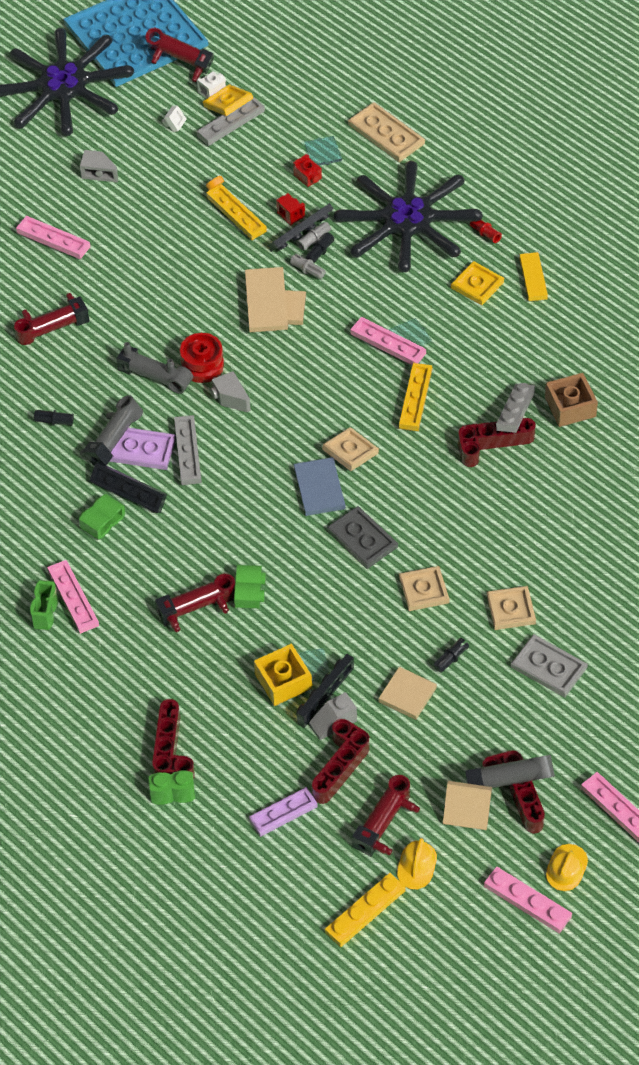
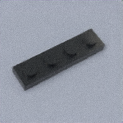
M330 203L267 245L271 252L275 249H278V251L288 246V240L295 241L302 236L300 232L304 229L308 232L316 226V221L320 220V222H323L330 217L328 213L333 210V207Z
M100 462L95 463L89 480L156 513H161L167 497L166 493Z
M346 654L342 659H338L331 673H327L323 677L321 685L317 689L312 690L305 704L302 703L296 711L298 725L305 728L353 671V656Z

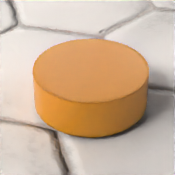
M218 176L208 182L206 187L210 191L225 181L222 176Z

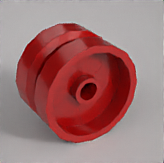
M195 333L186 337L181 343V366L192 372L193 382H211L212 379L222 374L224 369L223 347L221 341L216 336L210 333Z

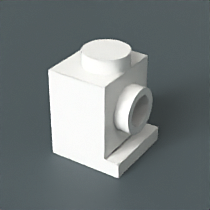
M211 72L202 79L198 78V93L206 99L226 87L225 77L221 73Z

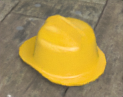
M423 838L409 843L402 851L397 876L399 881L409 889H421L429 884L433 877L437 853L430 844L424 842Z
M565 844L558 847L554 851L547 867L546 877L549 884L560 891H569L577 887L587 867L588 858L586 852L581 847L573 844Z

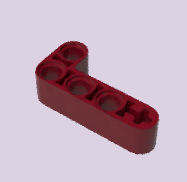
M523 418L516 433L497 431V421L462 426L458 434V448L463 465L466 467L478 465L480 450L532 443L535 439V421L530 418Z
M166 699L161 703L152 761L154 774H172L182 769H188L186 771L193 772L194 779L193 760L188 756L176 755L180 726L179 704L174 699Z
M339 719L333 723V742L340 748L312 782V796L319 804H325L332 799L369 753V734L346 719Z
M512 750L485 758L482 767L524 759L518 751ZM528 781L523 782V784L508 785L526 831L533 834L541 832L544 827L545 812L533 782Z

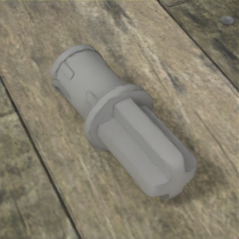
M323 222L315 229H310L304 237L297 240L298 247L304 251L313 243L318 242L326 232L331 231L329 223Z
M299 254L291 257L290 264L301 269L303 273H310L319 279L324 277L326 271L315 265L313 260H307Z

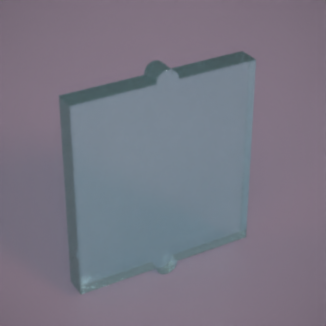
M334 136L305 142L309 158L318 166L342 161Z
M416 318L389 329V331L419 346L431 342V338L426 333V328L422 327Z
M324 648L298 653L312 675V682L322 681L327 673L330 674L328 669L329 661L326 660Z

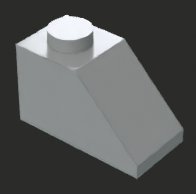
M84 150L80 164L82 179L118 182L117 167L103 152Z
M234 371L212 379L210 391L213 398L217 399L221 406L243 412L251 411L250 398Z
M345 692L327 701L312 718L309 725L319 740H322L333 734L332 725L335 721L346 719L351 723L357 722V707Z

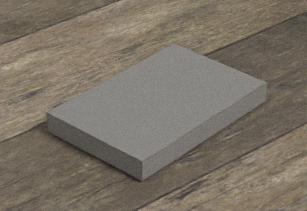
M535 634L532 635L511 663V668L564 698L588 667L587 663Z

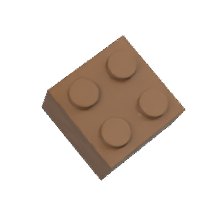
M584 373L546 383L545 399L559 427L596 417L598 401Z

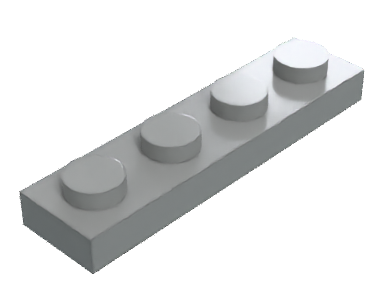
M253 97L252 100L229 115H222L199 129L197 136L210 146L263 113L265 106Z
M527 383L515 384L496 423L497 431L517 432L535 393V385H528Z
M194 415L174 417L181 484L202 483Z

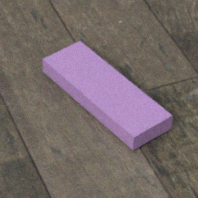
M305 787L249 816V820L261 837L317 808L318 805L308 788Z

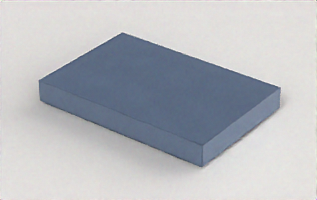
M333 457L294 464L306 516L346 509Z

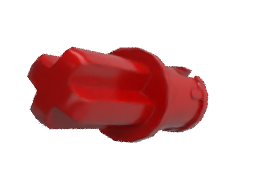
M483 220L470 222V226L479 231L481 236H486L494 243L500 241L502 234L495 230L490 223Z

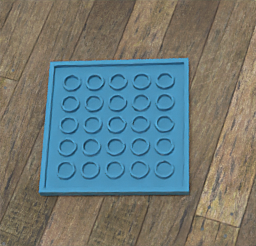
M105 0L64 18V24L86 51L102 35L107 34L112 37V44L100 53L94 61L101 70L123 65H130L134 69L133 76L129 78L110 79L115 87L178 60L162 52L157 63H151L155 50L150 49L146 42V32L151 28H159L162 33L198 49L208 46L206 37L174 0ZM154 36L151 38V41L157 42L160 38Z

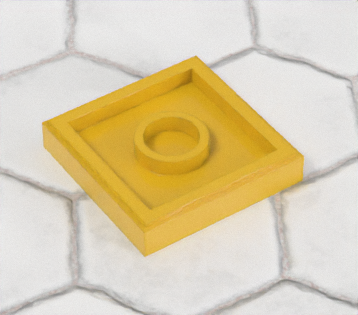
M229 84L204 100L203 105L207 109L227 116L252 100L253 96L252 93Z
M473 261L451 283V289L483 305L504 283V277Z

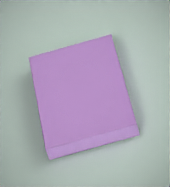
M128 428L112 450L113 457L110 462L167 470L176 435Z

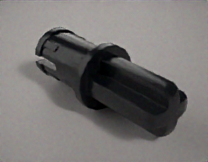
M326 232L318 242L313 244V248L306 255L305 259H311L315 263L321 255L327 252V248L335 240L334 236Z
M35 410L34 421L52 423L53 426L55 424L73 426L74 414L57 412V410L53 412Z
M459 638L450 648H446L444 654L434 662L435 670L441 673L452 663L457 662L458 657L469 648L468 642L460 647L465 639Z

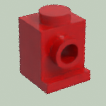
M305 154L293 162V175L305 186L309 187L322 179V168L312 161L308 154Z
M289 193L276 200L277 213L290 226L305 217V204L303 202L299 203Z

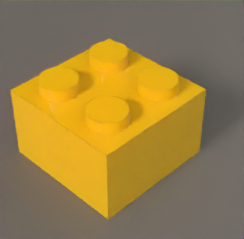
M292 644L254 660L255 676L274 706L312 689V675Z

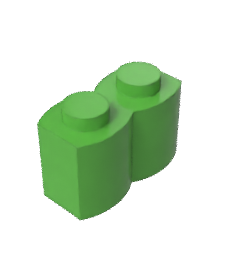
M104 494L95 499L92 507L80 514V528L100 540L113 526L122 520L125 516V507L109 495Z
M237 565L235 608L260 609V602L265 600V590H261V586L266 584V572H262V566Z
M39 580L35 586V598L31 603L30 612L34 629L49 630L54 622L53 612L58 605L56 586L53 581Z
M193 772L155 773L149 776L151 803L164 805L173 801L187 803L195 800Z

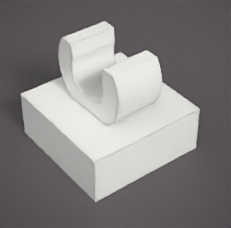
M176 105L170 108L162 123L165 127H170L173 132L180 130L186 121V117Z

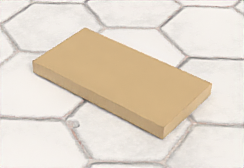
M375 102L348 120L350 127L398 162H401L425 144L423 137Z
M283 267L245 270L249 331L288 330Z

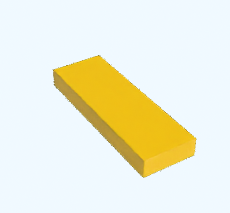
M539 253L520 254L519 259L528 301L547 300L548 294Z

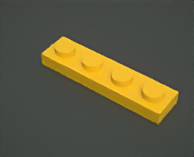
M222 184L206 192L207 198L251 240L267 232V226Z
M413 363L399 429L419 431L433 365Z
M389 873L327 926L325 933L341 948L406 891V887Z

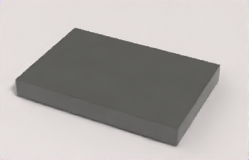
M359 506L327 527V532L366 569H369L398 548V542Z

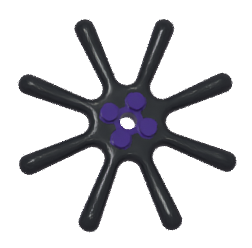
M57 28L54 31L57 61L53 65H44L18 48L10 51L11 59L40 73L41 77L34 81L0 84V97L30 91H42V95L15 118L13 122L14 127L17 129L24 128L48 102L58 100L60 102L61 134L63 136H70L73 133L70 100L74 97H82L104 112L114 115L118 111V106L112 101L86 89L85 86L89 82L129 78L133 76L134 69L130 65H123L99 71H85L84 68L112 44V37L107 34L102 35L79 60L69 62L67 61L66 30L64 28Z
M410 160L405 164V193L403 196L392 197L369 177L360 175L356 179V184L383 202L386 207L382 210L339 209L334 212L333 218L337 222H384L385 225L356 243L350 249V254L355 258L361 257L385 237L394 233L401 236L398 270L406 273L411 269V237L418 233L424 234L450 257L455 258L461 254L460 247L434 230L430 223L440 220L477 222L482 219L483 214L478 209H432L431 206L435 202L461 187L465 179L462 175L456 174L429 195L417 197L414 195L418 165L415 161Z

